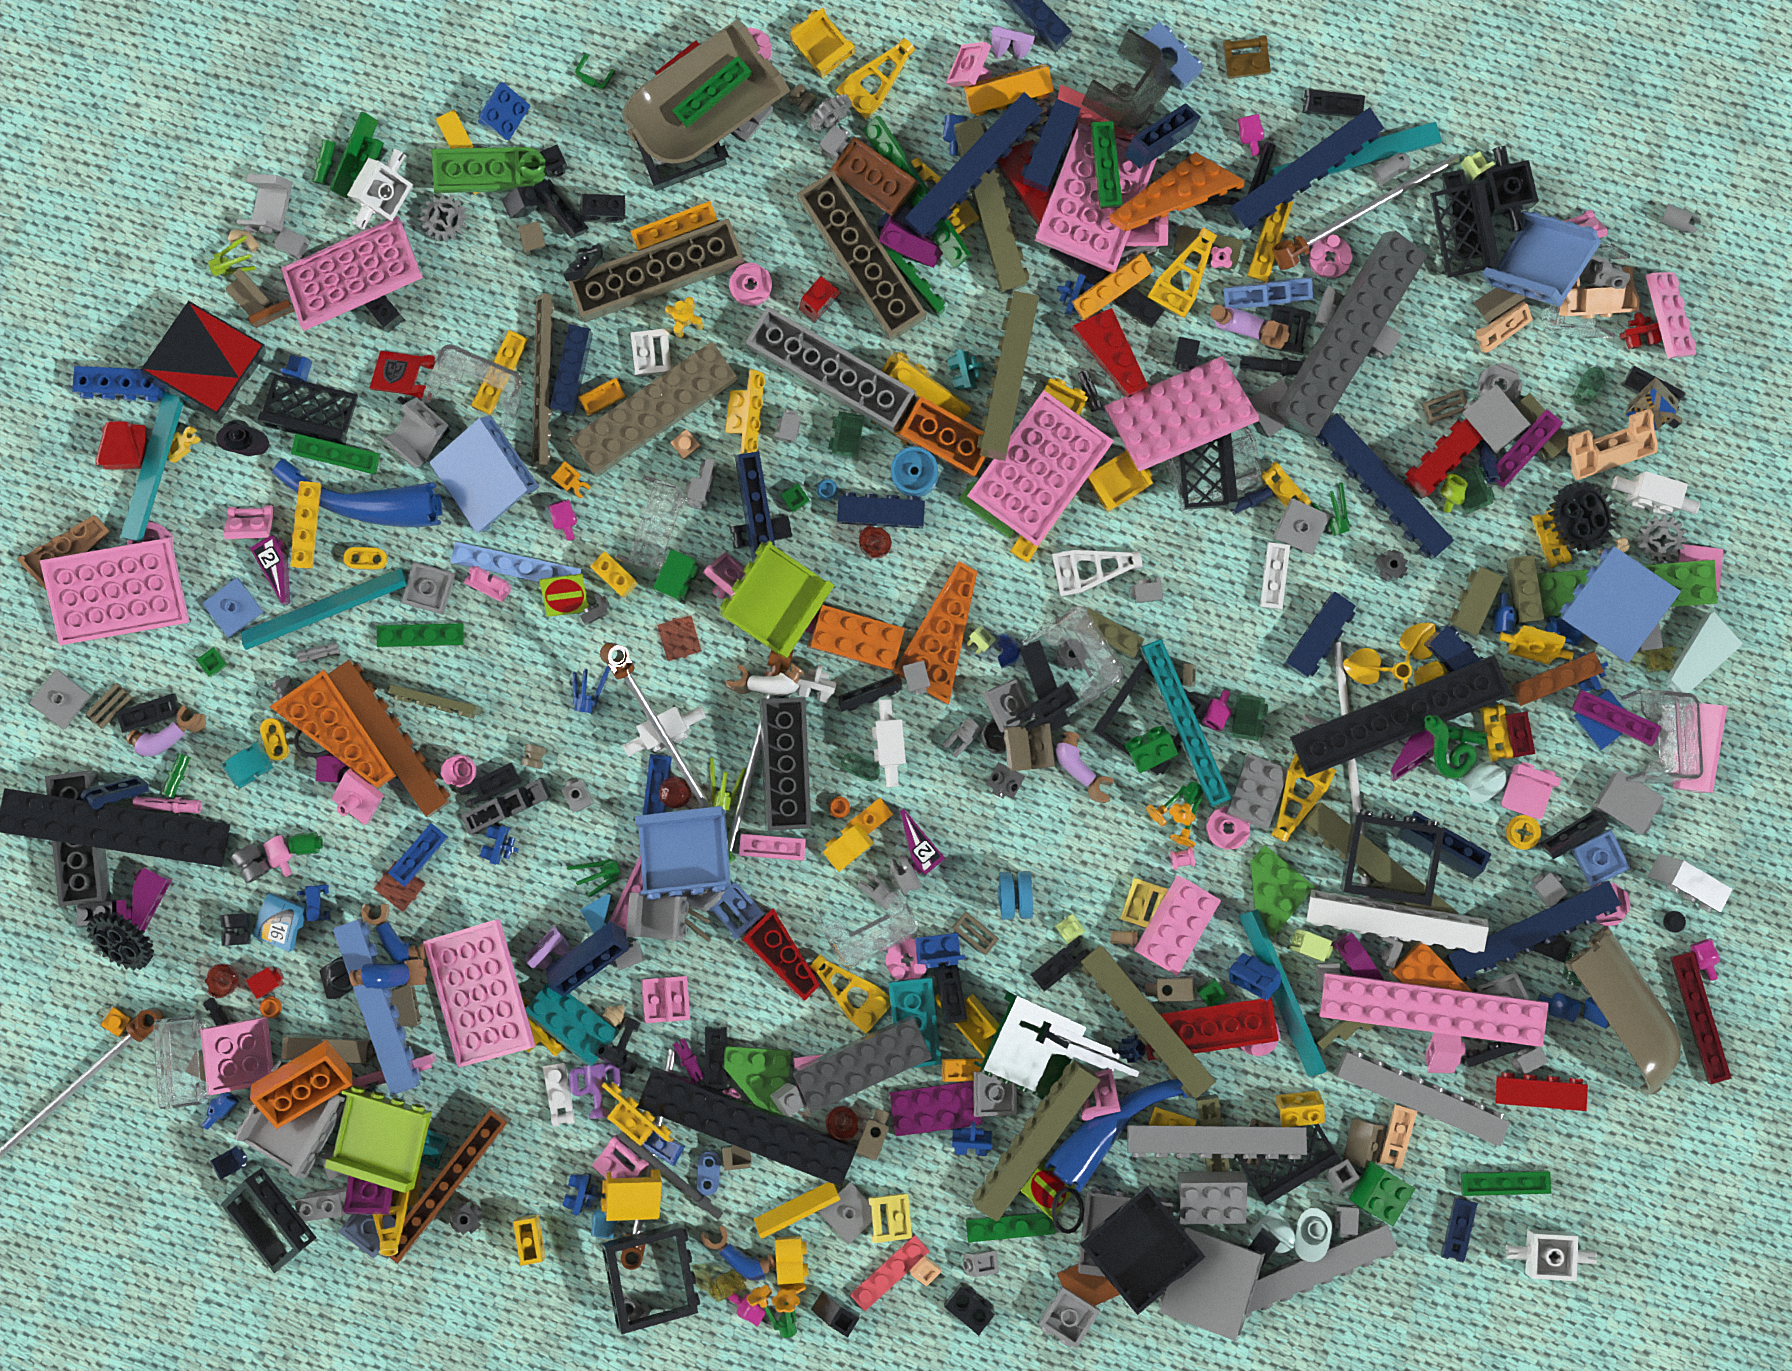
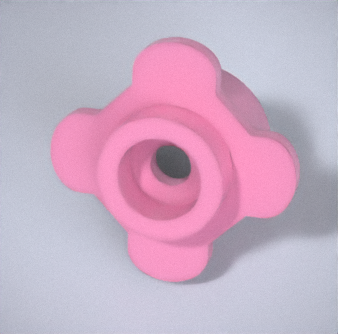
M1213 247L1210 251L1212 254L1211 266L1213 268L1231 267L1230 254L1232 249L1230 247H1225L1224 249Z

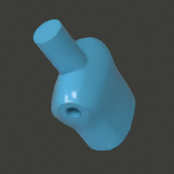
M601 1209L594 1210L591 1236L613 1239L617 1221H606L605 1212H601Z

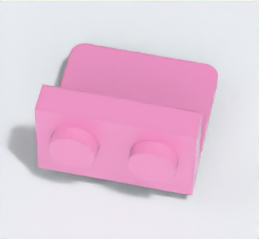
M1522 762V764L1513 765L1502 797L1501 806L1534 819H1542L1552 788L1559 787L1561 778L1556 777V773L1550 770L1534 769L1535 766L1530 763Z

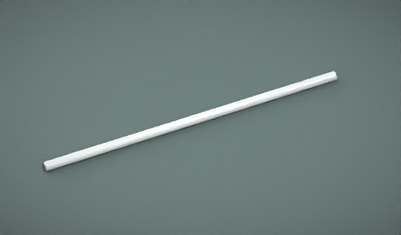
M1342 642L1333 643L1341 715L1350 712L1346 674L1343 667ZM1356 758L1347 761L1353 812H1360L1362 807ZM1362 822L1360 833L1365 836L1364 824ZM1361 876L1362 884L1371 885L1368 876L1367 878ZM1363 895L1364 899L1373 900L1372 897Z

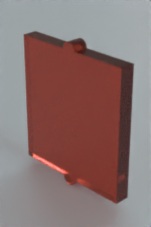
M692 615L677 620L673 618L670 622L657 625L667 661L681 657L686 659L688 655L702 652Z
M396 860L389 870L383 873V877L373 889L404 912L410 903L417 899L416 896L426 884L415 876L406 887L401 885L388 874L398 862Z

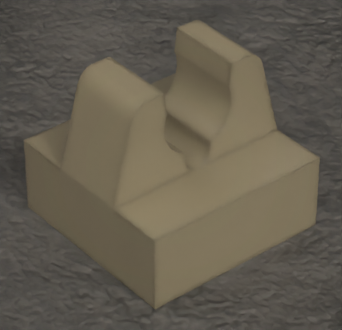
M1183 664V670H1176L1179 679L1183 680V686L1195 687L1196 665Z

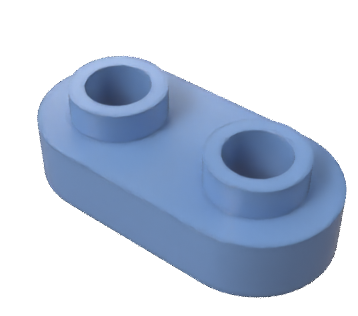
M712 1150L703 1152L698 1161L697 1189L703 1195H712L719 1187L721 1159L718 1153ZM712 1159L713 1165L707 1166L705 1160ZM710 1181L712 1186L706 1188L704 1187V1182Z

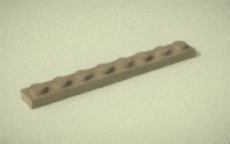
M545 293L536 297L532 467L546 466L550 460L548 441L551 437V430L548 426L549 419L551 418L549 399L552 395V387L549 385L552 375L550 356L553 352V345L551 343L553 323L551 322V314L554 310V302L552 301V294Z

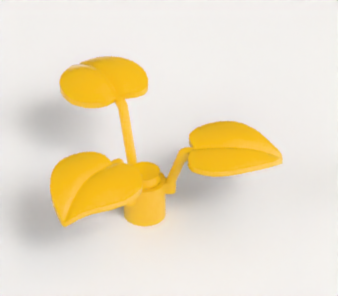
M1419 623L1407 628L1402 633L1400 646L1408 651L1405 662H1398L1392 668L1379 667L1381 664L1380 655L1373 649L1363 648L1355 651L1343 661L1346 673L1356 682L1368 685L1378 681L1379 671L1392 672L1396 679L1403 680V690H1407V679L1412 674V667L1409 665L1410 655L1412 654L1414 658L1419 660L1429 658L1432 655L1424 643L1435 633V624Z

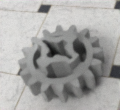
M847 94L825 99L822 104L815 108V113L812 114L809 123L815 131L838 125L847 116L846 112L852 107V101Z
M441 194L440 200H437L434 196L432 204L428 201L426 202L428 209L421 210L425 216L420 217V220L425 223L422 227L425 231L429 230L427 234L430 237L435 235V239L438 242L443 237V240L448 242V237H452L455 241V234L463 235L460 229L467 228L466 223L463 221L468 220V216L463 214L467 210L464 206H461L460 200L454 202L453 196L450 195L446 199ZM444 205H447V206H451V208L448 209V208H445V207H443V206H444ZM441 211L444 215H446V222L448 225H446L445 222L442 221L443 219ZM443 228L446 231H438L436 229Z
M1665 514L1662 515L1661 519L1654 515V521L1652 522L1646 519L1647 526H1640L1643 534H1637L1638 539L1643 540L1638 543L1639 547L1643 548V554L1649 553L1651 560L1657 556L1659 562H1662L1663 557L1670 561V555L1672 554L1678 557L1677 550L1685 549L1681 542H1687V538L1682 536L1687 533L1685 528H1681L1682 523L1680 521L1675 523L1674 516H1671L1668 520ZM1668 526L1674 528L1677 534L1669 532ZM1665 534L1666 537L1663 538L1662 541H1659L1658 538H1661L1662 535ZM1648 542H1650V544H1655L1656 550L1652 549L1648 545Z

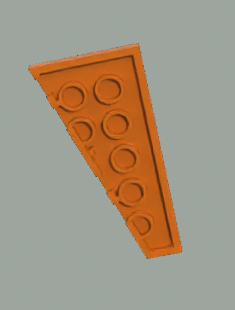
M1194 152L1110 214L1109 222L1126 232L1147 224L1149 219L1157 216L1163 218L1168 216V212L1173 210L1179 212L1206 202L1210 196L1227 194V190L1231 188H1243L1245 180L1199 153Z
M958 561L893 673H899L900 677L905 679L903 666L924 661L930 682V687L926 688L927 693L947 705L950 702L977 576L976 570Z
M325 670L269 706L375 787L380 788L396 777Z

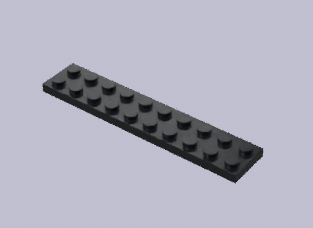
M1491 655L1292 735L1290 740L1305 777H1309L1427 730L1424 720L1428 715L1439 716L1443 722H1447L1509 697L1511 694L1495 655Z
M4 788L0 807V833L222 868L231 826L225 823L103 804L100 809H93L88 802L86 803L82 800Z
M654 1066L637 1108L644 1111L647 1110L657 1116L832 1184L834 1183L840 1187L843 1184L857 1149L855 1144Z

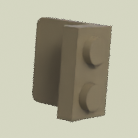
M1050 723L1039 724L1029 731L1025 729V726L1005 728L1004 741L1006 743L1007 764L1010 771L1055 767Z

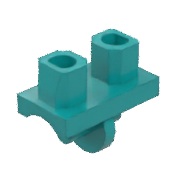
M963 349L957 350L956 355L947 359L950 369L956 370L960 368L962 374L953 378L954 388L977 389L975 378L981 377L980 370L985 368L984 362H977L976 356L969 357L968 351H963Z

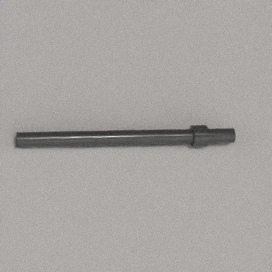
M623 1131L618 1134L617 1137L655 1169H660V1173L697 1202L696 1205L700 1209L706 1210L717 1220L720 1219L723 1212L711 1203V1199L706 1195L702 1196Z

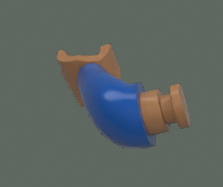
M389 904L381 905L382 912L378 919L372 916L371 906L363 905L362 917L364 921L376 925L375 930L391 959L396 963H404L407 960L419 958L426 959L424 944H420L417 947V945H411L410 942L402 941L391 924L386 922L390 911Z
M423 959L407 960L404 963L364 964L362 969L350 972L352 986L355 987L360 984L366 988L374 989L392 988L404 984L408 986L426 985L425 977H427V968L424 967Z
M724 1225L719 1227L722 1239L717 1244L710 1242L709 1234L701 1232V1241L704 1246L711 1250L718 1249L720 1251L719 1254L742 1277L750 1281L765 1279L764 1274L770 1272V1268L776 1269V1264L771 1254H768L765 1259L764 1257L757 1259L756 1256L748 1257L731 1243L728 1244L726 1242L727 1232Z

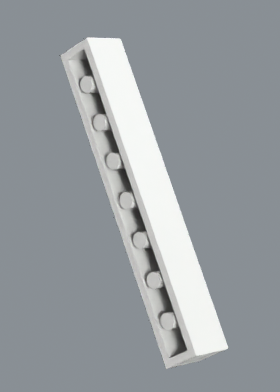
M1311 890L1307 912V922H1311L1315 926L1330 925L1338 930L1347 928L1362 934L1371 932L1376 933L1380 937L1394 936L1403 941H1421V943L1426 945H1433L1435 943L1449 949H1455L1456 947L1464 948L1472 953L1484 952L1489 929L1488 919Z

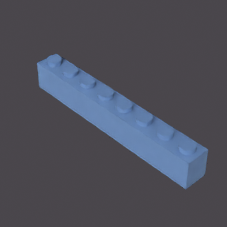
M357 919L333 928L349 977L352 970L358 971L362 969L364 964H378L376 955H378L377 948L374 943L370 942L368 936L370 928L367 922H363V919ZM360 984L355 987L353 986L391 1096L421 1085L419 1081L421 1080L420 1071L417 1067H414L412 1061L414 1059L413 1051L410 1046L407 1047L405 1038H407L406 1031L403 1026H400L397 1019L400 1017L398 1008L392 1004L390 999L392 997L391 988H366Z

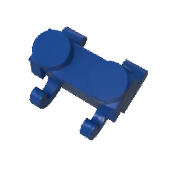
M1554 616L1547 617V626H1545L1544 631L1565 636V643L1572 646H1577L1582 642L1583 635L1585 634L1562 619H1555Z
M329 885L305 886V891H297V896L306 895L307 912H305V917H307V921L331 919L330 911H324V915L321 916L320 890L323 889V894L329 893Z

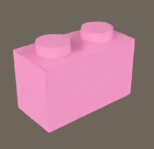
M1433 1033L1425 1052L1428 1073L1455 1072L1457 1065H1460L1461 1056L1465 1054V1043L1461 1042V1036Z

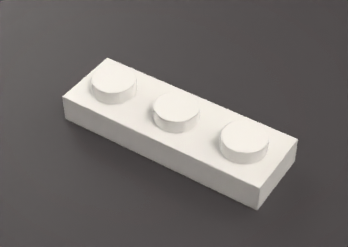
M1267 543L1260 607L1278 610L1283 608L1290 545Z

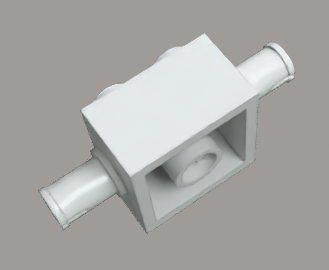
M394 149L386 165L374 159H367L347 194L361 206L352 222L356 227L365 230L373 214L393 221L413 185L397 172L406 158V155L402 154L401 151Z
M1648 471L1633 477L1632 481L1615 476L1611 487L1612 489L1628 493L1626 502L1632 503L1631 507L1639 510L1648 508L1653 510L1652 513L1658 516L1670 514L1679 509L1695 515L1698 513L1701 504L1700 501L1685 498L1688 484Z
M892 699L879 700L880 720L876 722V727H872L873 741L878 742V748L874 749L875 762H879L880 767L885 770L886 787H898L897 767L906 764L902 719H893Z
M701 705L685 714L681 713L679 708L673 707L657 715L671 740L676 743L688 738L687 733L691 732L689 729L690 725L707 718ZM649 720L636 726L640 737L623 744L628 757L645 748L657 753L666 749Z
M1527 1229L1526 1246L1506 1245L1505 1250H1508V1252H1505L1506 1259L1526 1260L1525 1274L1532 1279L1577 1281V1263L1593 1265L1597 1263V1259L1593 1258L1597 1257L1596 1250H1578V1236L1572 1232Z

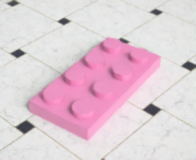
M1661 272L1646 275L1667 358H1682L1696 355V343L1690 333V321L1685 314V303L1680 296L1679 280L1675 273Z

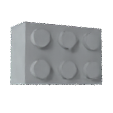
M1243 1171L1178 1172L1177 1215L1180 1224H1246L1247 1180Z

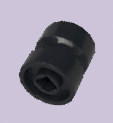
M250 913L220 915L221 928L224 929V932L221 933L222 946L251 944L250 931L247 930V927L250 926Z

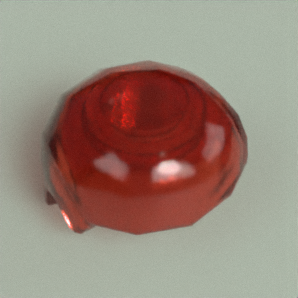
M869 525L860 532L858 538L860 550L869 558H883L890 552L892 545L891 537L882 527H872ZM879 540L878 542L871 545L873 541Z
M679 776L668 777L662 781L659 788V799L669 808L679 809L689 803L692 796V790L687 781Z
M223 963L214 965L209 969L205 979V983L208 986L207 993L214 998H224L236 991L239 978L235 968Z
M843 1105L833 1107L826 1116V1129L833 1138L843 1141L852 1139L859 1131L858 1116L850 1107Z

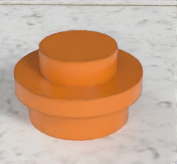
M835 797L829 803V812L836 818H843L850 811V803L844 797Z
M267 997L260 1004L261 1014L264 1017H268V1019L276 1018L282 1011V1003L276 997Z

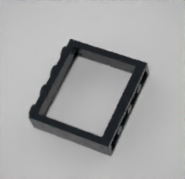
M636 140L655 191L727 165L726 158L729 157L725 145L721 146L717 142L713 147L718 158L660 179L651 155Z
M1143 660L1138 663L1092 731V733L1130 759L1132 758L1125 746L1105 733L1104 730L1145 672L1154 678L1148 663ZM1184 689L1189 702L1195 706L1193 711L1197 720L1200 721L1206 712L1204 708L1207 704ZM1177 733L1173 743L1179 753L1182 746L1180 745L1181 738ZM1167 760L1148 769V771L1155 776H1158L1159 773L1163 775L1170 764Z
M1360 809V812H1353L1340 889L1345 893L1431 906L1445 828L1439 825L1438 821L1426 819V822L1423 823L1417 822V818L1410 816L1398 819L1395 818V814L1382 812V816L1373 815L1371 810ZM1362 822L1435 833L1424 893L1352 882Z
M262 1167L245 1179L220 1204L273 1273H276L317 1238ZM260 1176L263 1181L258 1184L256 1179ZM246 1190L293 1248L288 1253L243 1197L242 1193ZM237 1198L241 1201L238 1205L235 1202ZM303 1234L308 1237V1240L305 1242L300 1238Z
M674 1223L601 1243L616 1327L621 1334L698 1313L697 1306L700 1305L698 1293L694 1291L693 1284H696L695 1274L690 1270L689 1263L692 1262L690 1250L686 1248L688 1234L686 1229L680 1224ZM676 1236L688 1305L628 1321L615 1252Z

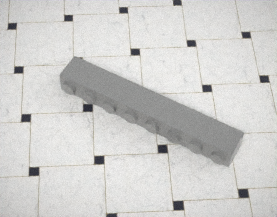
M1351 1049L1350 1053L1343 1051L1334 1073L1335 1076L1501 1146L1510 1124L1509 1121L1504 1119V1114L1492 1110V1113L1484 1111L1485 1106L1472 1101L1471 1105L1463 1102L1464 1097L1453 1092L1451 1096L1443 1093L1444 1089L1437 1085L1425 1086L1423 1085L1424 1080L1413 1075L1410 1079L1402 1076L1404 1071L1391 1067L1390 1070L1383 1068L1384 1063L1371 1058L1370 1062L1362 1059L1363 1054Z
M1127 1126V1153H1132V1157H1146V1153H1154L1155 1158H1168V1153H1177V1158H1190L1191 1153L1199 1154V1158H1212V1154H1221V1158H1234V1154H1243V1159H1257V1154H1265V1159H1279V1155H1287L1288 1159H1301V1155H1307L1306 1128Z
M1383 1221L1358 1232V1235H1351V1238H1344L1329 1244L1326 1255L1319 1261L1307 1262L1299 1257L1259 1274L1246 1318L1250 1317L1253 1311L1258 1309L1263 1311L1271 1308L1274 1302L1290 1300L1295 1293L1309 1292L1316 1284L1321 1283V1285L1330 1283L1333 1281V1277L1337 1275L1346 1276L1351 1274L1353 1269L1358 1266L1367 1267L1373 1264V1260L1377 1258L1385 1259L1392 1256L1393 1252L1398 1250V1247L1388 1224Z

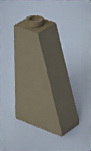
M299 1033L283 1037L281 1059L293 1060L326 1040L342 1059L348 1063H368L370 1058H374L375 1054L371 1039Z

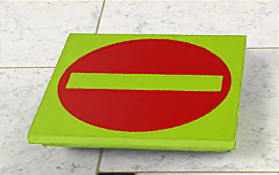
M582 573L539 579L547 617L584 612L583 610L589 607Z
M1043 1159L1020 1191L1053 1220L1052 1203L1055 1195L1061 1189L1069 1186L1053 1175L1054 1168L1050 1167L1047 1170L1044 1167L1046 1161ZM1066 1192L1060 1196L1056 1208L1057 1215L1072 1193Z

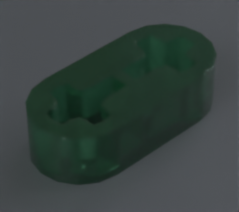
M1592 367L1583 374L1573 394V400L1577 405L1586 406L1592 403L1604 381L1605 375L1603 370L1598 367ZM1595 372L1597 373L1596 378H1598L1599 380L1594 381L1592 385H1590L1589 382L1591 381L1592 377L1589 376V374H1593ZM1587 388L1589 390L1586 396L1589 399L1582 401V396L1579 393H1583Z
M848 753L841 760L842 768L846 772L863 780L872 782L880 776V768L877 764L856 754ZM854 757V762L860 765L859 769L853 766L851 769H848L845 760ZM862 766L866 768L874 766V771L877 772L876 776L867 778V773L861 770Z

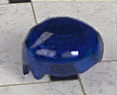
M1007 633L997 635L999 641L996 646L1003 650L998 656L1002 669L1016 663L1020 654L1017 641Z

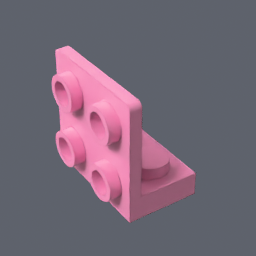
M1169 212L1166 217L1160 218L1157 216L1151 220L1149 219L1147 224L1132 229L1125 246H1168Z

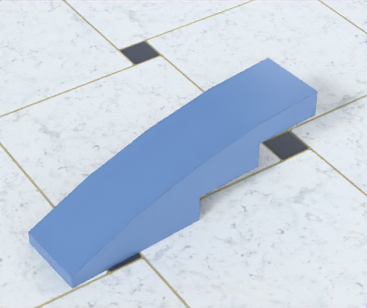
M1313 277L1224 287L1225 307L1229 306L1235 309L1263 307L1270 304L1314 299Z

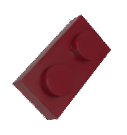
M1528 712L1505 715L1513 758L1535 754Z

